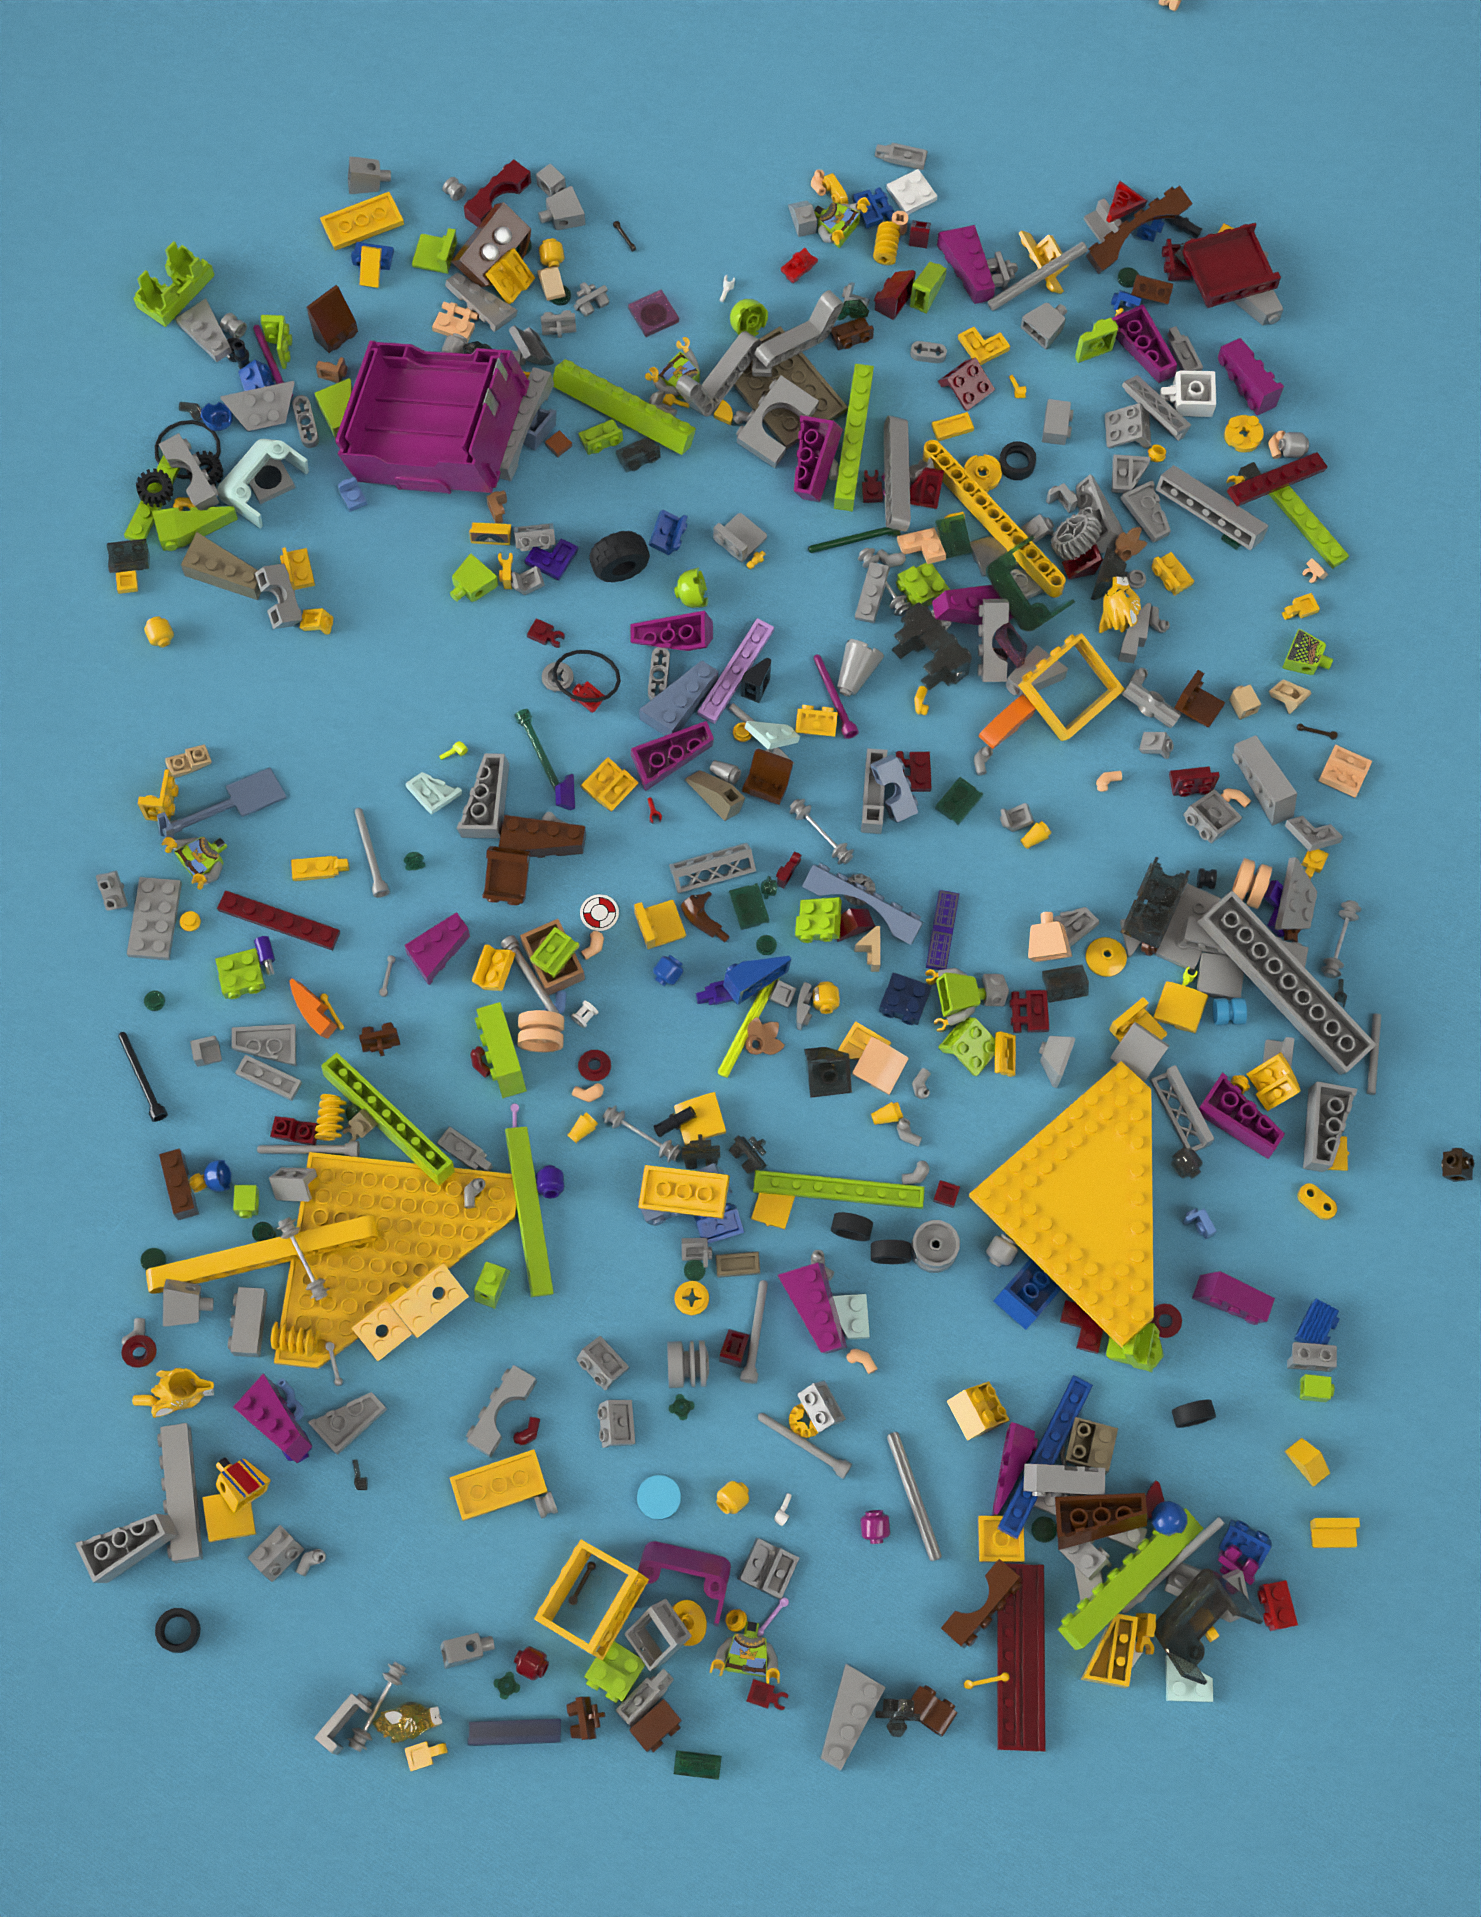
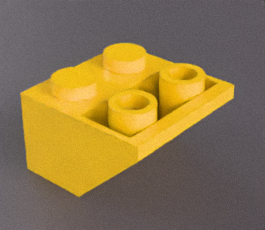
M989 1381L965 1389L947 1401L967 1441L1010 1421L1005 1408L1001 1405L996 1391Z

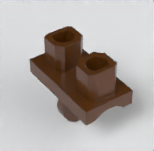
M392 1022L384 1023L382 1030L374 1032V1028L371 1026L362 1028V1034L359 1035L363 1052L379 1051L380 1057L385 1056L384 1050L400 1045L397 1028H394Z
M590 1697L575 1698L576 1701L566 1705L569 1717L578 1715L579 1719L578 1725L570 1727L571 1738H582V1740L597 1739L595 1728H600L599 1718L606 1717L605 1712L598 1713L597 1704L591 1705Z

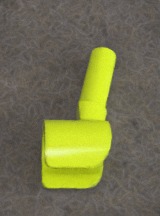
M458 741L453 745L452 749L441 754L439 757L443 760L456 752L463 756L468 752V748L463 742Z
M1187 967L1183 973L1184 980L1181 985L1187 986L1189 982H1193L1197 976V970L1194 975H1189L1188 970L1190 967Z

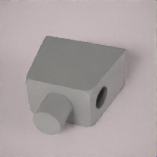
M349 157V194L378 192L380 182H391V171L380 170V164L377 159Z
M572 186L546 199L547 210L538 212L541 223L552 221L556 230L585 225V213Z
M1044 303L1022 317L1020 328L1044 349H1048L1064 328L1066 320L1064 315L1067 313V309L1062 304L1053 308L1049 303Z
M166 1279L163 1289V1326L199 1322L201 1311H213L214 1298L201 1297L200 1285Z
M478 1633L445 1640L442 1642L440 1649L445 1669L479 1660L483 1657V1652L493 1650L495 1647L492 1636L480 1638ZM471 1645L474 1651L469 1652L466 1646Z

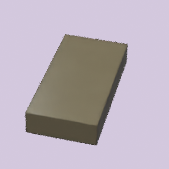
M759 1252L716 1255L717 1278L760 1274Z

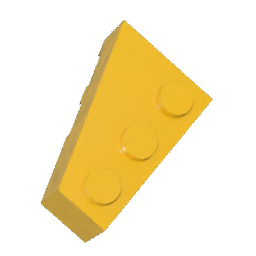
M1117 1614L1108 1623L1081 1680L1120 1688L1129 1687L1138 1617Z

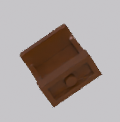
M1137 274L1131 295L1168 304L1173 283Z
M490 846L486 853L488 860L485 889L482 898H486L487 901L493 903L507 901L509 905L522 904L526 899L531 851Z

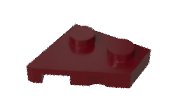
M925 467L910 485V504L937 509L944 470Z

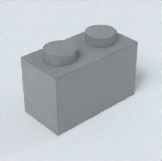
M1048 399L1042 442L1065 445L1066 438H1070L1072 427L1068 426L1069 421L1072 422L1074 411L1070 410L1071 402Z

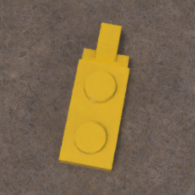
M337 856L291 860L293 881L334 878L341 871H349L348 859H338Z

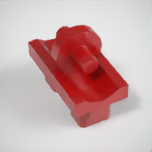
M803 248L800 252L794 253L793 258L781 267V272L794 284L803 274L812 269L818 262V258L812 256L806 248Z

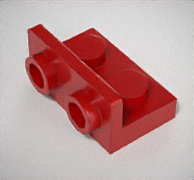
M1287 1581L1260 1585L1257 1595L1260 1604L1264 1605L1265 1613H1263L1265 1625L1269 1626L1270 1631L1297 1626L1298 1622Z

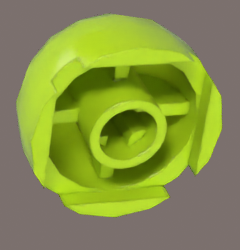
M755 299L740 300L734 305L730 313V324L739 335L746 331L754 337L757 336L759 332L756 331L761 327L764 328L768 320L767 309Z
M699 567L682 573L677 581V586L674 587L676 598H680L682 603L690 608H701L708 605V597L704 598L707 587Z

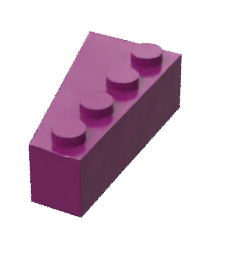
M975 225L939 232L937 247L939 250H942L945 259L952 265L954 273L963 282V287L974 304L987 302L994 297L995 285Z
M1239 338L1221 346L1218 361L1226 369L1230 380L1236 384L1240 395L1246 399L1248 407L1258 416L1277 406L1284 386L1281 382L1276 383L1273 380L1275 379L1274 374L1271 371L1267 373L1264 370V363L1261 360H1255L1254 352Z
M1007 583L945 590L932 601L935 619L979 626L982 625V617H979V605H983V599H1007L1009 602L1010 621L1014 617Z
M1222 1072L1199 1107L1203 1118L1269 1159L1285 1133L1266 1114L1263 1115L1256 1108L1257 1105L1249 1101L1241 1093V1090L1236 1085L1234 1086Z
M817 1262L779 1274L780 1281L820 1352L828 1354L847 1348L824 1264Z

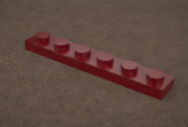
M1316 452L1231 486L1227 493L1238 507L1322 473L1328 466L1319 453Z
M226 890L217 907L219 912L332 951L340 935L339 929Z

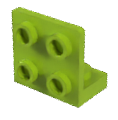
M448 228L447 234L443 235V238L421 234L413 257L412 267L448 274L458 243L456 229Z
M261 315V325L267 342L277 344V352L282 369H286L287 362H290L291 359L290 351H288L289 346H292V334H289V323H286L285 316Z
M969 1017L965 1021L958 1023L938 1048L943 1053L954 1054L973 1076H978L995 1055V1038L976 1018Z

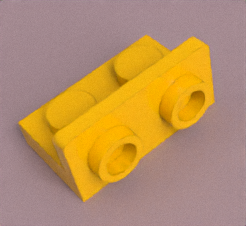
M286 547L282 548L283 555H280L281 564L286 566L289 573L292 589L297 590L315 586L307 548L287 552Z
M1172 552L1162 558L1158 556L1154 558L1151 566L1153 573L1161 578L1165 588L1171 591L1174 596L1194 584V579Z
M802 705V708L797 710L795 732L835 737L838 712H834L832 707H822V710H814L812 705Z
M485 944L472 982L484 990L502 991L516 953L512 950L495 949Z

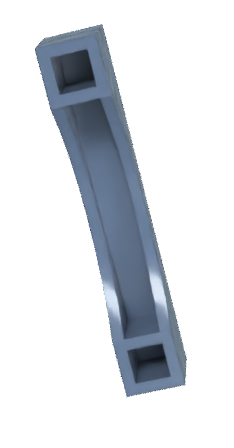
M822 863L812 866L802 887L819 896L843 894L865 901L882 915L893 936L910 945L913 944L924 923L920 920V915L912 911L909 914L902 911L903 906L893 901L891 904L885 902L884 896L876 892L873 895L865 891L867 887L858 882L855 885L848 882L849 878L839 872L837 875L829 872L831 868Z

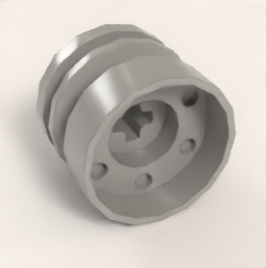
M699 1340V1350L694 1351V1341H690L689 1351H684L682 1341L667 1342L669 1388H683L685 1378L688 1377L692 1387H695V1377H700L701 1387H706L709 1375V1355L705 1346V1340Z

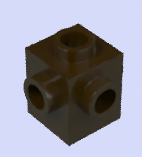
M1452 1148V1151L1443 1152V1160L1441 1162L1442 1176L1453 1182L1473 1180V1168L1475 1165L1473 1155L1466 1152L1463 1148Z

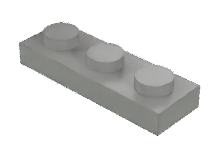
M870 562L855 613L856 620L875 623L890 571L888 565Z
M247 1055L244 1056L235 1072L237 1076L290 1101H293L302 1085L301 1080Z

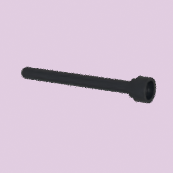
M120 1032L118 1035L120 1042L150 1105L148 1114L152 1122L161 1121L168 1116L165 1107L157 1102L127 1034Z

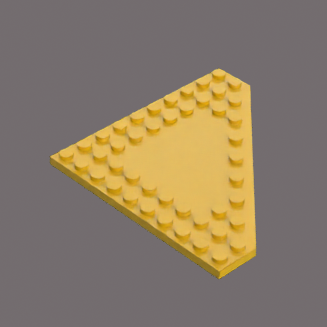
M1120 1061L970 1192L969 1197L1122 1348L1153 1320L1154 1308L1151 1088Z
M309 1152L306 1168L315 1169L317 1177L308 1184L312 1199L309 1202H300L296 1226L300 1227L299 1232L371 1215L375 1216L379 1238L372 1242L305 1258L315 1279H325L326 1281L323 1283L324 1288H330V1290L326 1291L328 1295L317 1301L315 1298L310 1299L313 1293L311 1290H306L307 1285L312 1281L301 1259L290 1262L280 1329L286 1323L287 1330H290L291 1326L295 1325V1332H298L300 1327H303L304 1334L310 1328L312 1329L313 1336L319 1330V1342L311 1357H307L306 1353L298 1355L297 1350L295 1353H290L288 1349L284 1352L279 1347L275 1352L274 1364L319 1369L331 1360L329 1351L325 1348L327 1342L334 1344L333 1352L334 1356H336L359 1338L351 1329V1326L399 1287L404 1286L408 1289L440 1262H443L450 1269L514 1220L517 1205L512 1174L454 1168L455 1172L441 1185H437L415 1163ZM482 1178L485 1181V1188L475 1196V1208H465L464 1188L472 1180Z

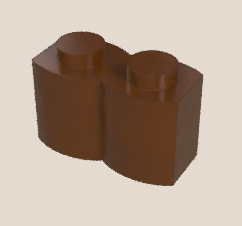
M925 1685L924 1688L919 1686L903 1710L935 1734L942 1737L958 1713L954 1710L956 1706L947 1699L939 1700L935 1696L936 1692L929 1686Z

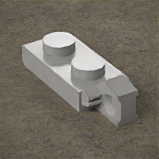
M897 143L887 146L877 144L875 157L889 163L924 170L928 151Z
M1176 326L1169 328L1167 335L1170 340H1168V344L1180 369L1185 371H1202L1203 366L1188 336L1181 335Z
M450 1126L437 1142L439 1147L470 1169L477 1170L479 1167L483 1171H490L493 1168L492 1163L485 1159L487 1154L484 1153L483 1149Z
M662 1669L656 1677L653 1676L650 1679L647 1677L616 1709V1712L632 1728L664 1695L674 1679L665 1669Z

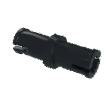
M1179 215L1175 219H1165V221L1176 226L1180 232L1184 231L1195 239L1199 237L1203 228L1190 222L1187 217L1184 218Z
M237 339L232 343V347L234 349V358L241 370L250 363V356L245 348L244 341Z
M688 1106L676 1114H670L669 1118L655 1124L653 1127L656 1134L662 1137L674 1129H680L681 1125L697 1118L692 1106Z

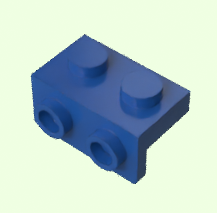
M256 359L238 371L245 391L275 385L272 381L268 365Z
M661 510L648 545L667 555L677 551L682 543V540H680L681 535L687 528L686 520L688 516L683 515L679 518L665 510Z

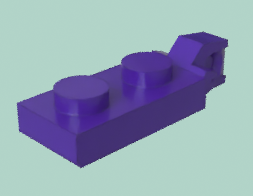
M724 980L710 983L709 986L705 987V991L696 993L697 1004L708 1002L709 1005H718L734 1000L723 986Z

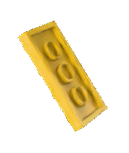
M390 192L320 217L321 223L335 251L404 225V220Z
M645 1165L638 1208L724 1219L730 1176Z
M535 1449L449 1477L462 1521L548 1492Z

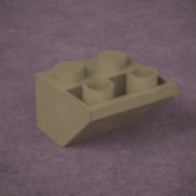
M1075 1417L1065 1461L1075 1466L1105 1468L1106 1475L1110 1469L1118 1428Z

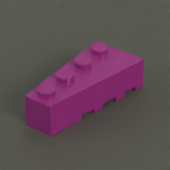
M1144 304L1112 318L1118 325L1116 340L1158 383L1175 376L1177 363Z
M800 415L801 430L798 434L800 442L799 450H797L798 466L795 471L794 492L804 500L820 502L843 429L832 420Z
M707 721L631 748V757L645 791L713 746L714 738Z
M262 1374L233 1408L293 1461L298 1463L312 1445L302 1428L295 1420L296 1418L289 1410L276 1385L266 1375Z

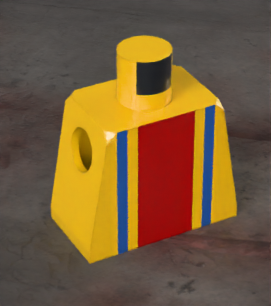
M224 1457L216 1464V1468L221 1472L216 1482V1487L233 1513H236L267 1491L271 1480L246 1459H241L232 1465Z

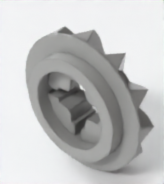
M556 662L547 665L542 672L543 684L547 690L550 689L554 692L560 691L556 683L553 682V668ZM561 662L557 669V676L561 675L562 681H558L564 689H567L568 687L570 688L573 681V671L567 664Z
M861 873L859 875L853 874L849 877L848 882L854 885L856 882L864 884L867 887L865 891L872 895L876 892L875 883H873L870 876L867 877ZM844 895L851 904L858 906L868 904L853 896Z

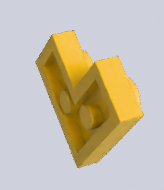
M975 327L958 334V340L971 358H977L980 365L1010 351L1011 346L1001 332L986 340L982 338Z

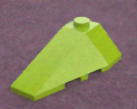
M234 506L210 507L207 510H198L197 507H191L190 511H179V508L152 511L163 551H174L177 548H182L192 543L196 532L206 536L238 520Z

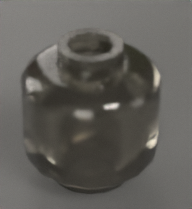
M1183 1147L1171 1157L1173 1159L1171 1166L1180 1178L1190 1177L1192 1180L1201 1173L1199 1168L1203 1165V1161L1194 1149Z

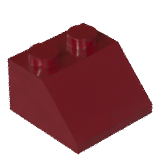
M916 271L895 272L891 278L888 277L884 283L883 290L881 292L878 291L875 295V311L894 320L911 297Z

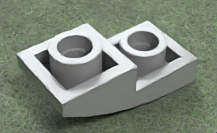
M806 982L803 983L798 998L796 1013L798 1030H801L803 1025L807 1026L812 1017V1014H810L811 1006L806 1005L810 1003L813 993H811L812 985Z

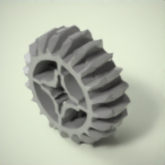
M1087 511L1079 512L1077 515L1073 514L1065 522H1061L1060 527L1056 528L1057 531L1052 534L1051 546L1062 559L1073 560L1075 557L1079 558L1096 544V540L1100 538L1102 526L1098 519Z

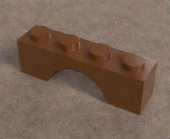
M998 1559L985 1575L989 1585V1595L983 1607L972 1613L955 1611L941 1627L945 1633L964 1649L966 1646L971 1647L978 1638L976 1634L981 1628L985 1630L993 1620L991 1616L996 1611L1000 1612L1007 1604V1597L1011 1593L1014 1595L1022 1586L1020 1582L1023 1579L1001 1559Z

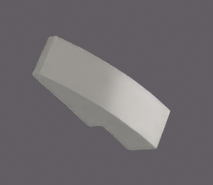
M1147 603L1139 611L1137 624L1133 627L1129 626L1120 649L1118 661L1134 664L1138 646L1144 647L1148 634L1151 603Z

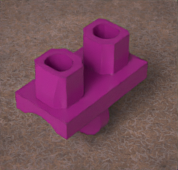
M1234 1544L1225 1551L1221 1550L1218 1553V1561L1226 1567L1222 1566L1219 1571L1225 1575L1239 1569L1243 1571L1245 1581L1252 1585L1255 1581V1574L1259 1568V1563L1250 1557L1243 1565L1239 1563L1237 1559L1241 1556L1242 1551Z

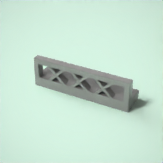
M1136 375L1124 381L1122 387L1126 389L1125 391L1137 403H1141L1149 414L1178 441L1184 438L1191 427V424L1140 376Z
M747 843L669 865L678 893L756 871L752 851ZM749 859L750 867L744 869L737 867L740 860ZM727 864L731 866L726 874L722 875L717 872L721 865ZM708 870L712 873L708 879L702 880L698 878L700 872ZM687 875L692 878L688 885L680 886L678 877Z
M1174 1065L1168 1068L1166 1073L1152 1078L1150 1082L1188 1155L1211 1145L1214 1137L1177 1066ZM1167 1078L1171 1085L1169 1092L1160 1089L1157 1082ZM1170 1097L1178 1099L1180 1103L1178 1110L1169 1106L1168 1101ZM1179 1115L1188 1118L1190 1122L1188 1129L1179 1125ZM1188 1135L1197 1136L1201 1144L1191 1148L1187 1141Z

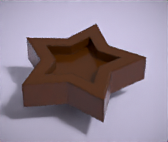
M1283 929L1284 941L1298 942V933L1301 930Z

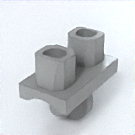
M1001 251L995 252L994 258L987 259L986 261L990 272L996 271L997 273L991 275L995 287H1002L1004 291L1008 289L1007 283L1010 279L1015 277L1014 273L1018 271V266L1016 263H1010V260L1004 262Z
M585 282L580 284L581 290L577 292L578 297L585 296L576 300L574 305L576 311L580 310L587 317L595 311L591 305L593 301H596L599 308L609 304L606 294L608 289L605 285L596 289L594 284L589 286Z
M570 310L563 311L558 315H554L552 312H544L543 316H541L542 335L558 334V338H562V333L576 332L575 313H571Z
M117 870L96 875L97 884L107 911L127 907L128 903L123 891L124 884L121 883Z

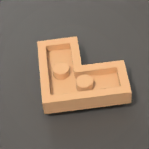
M935 528L897 536L900 550L905 555L922 551L927 564L946 560V553Z

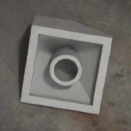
M1049 1036L1047 1042L1043 1041L1039 1050V1053L1042 1054L1040 1062L1052 1086L1055 1088L1058 1087L1076 1039L1074 1037Z

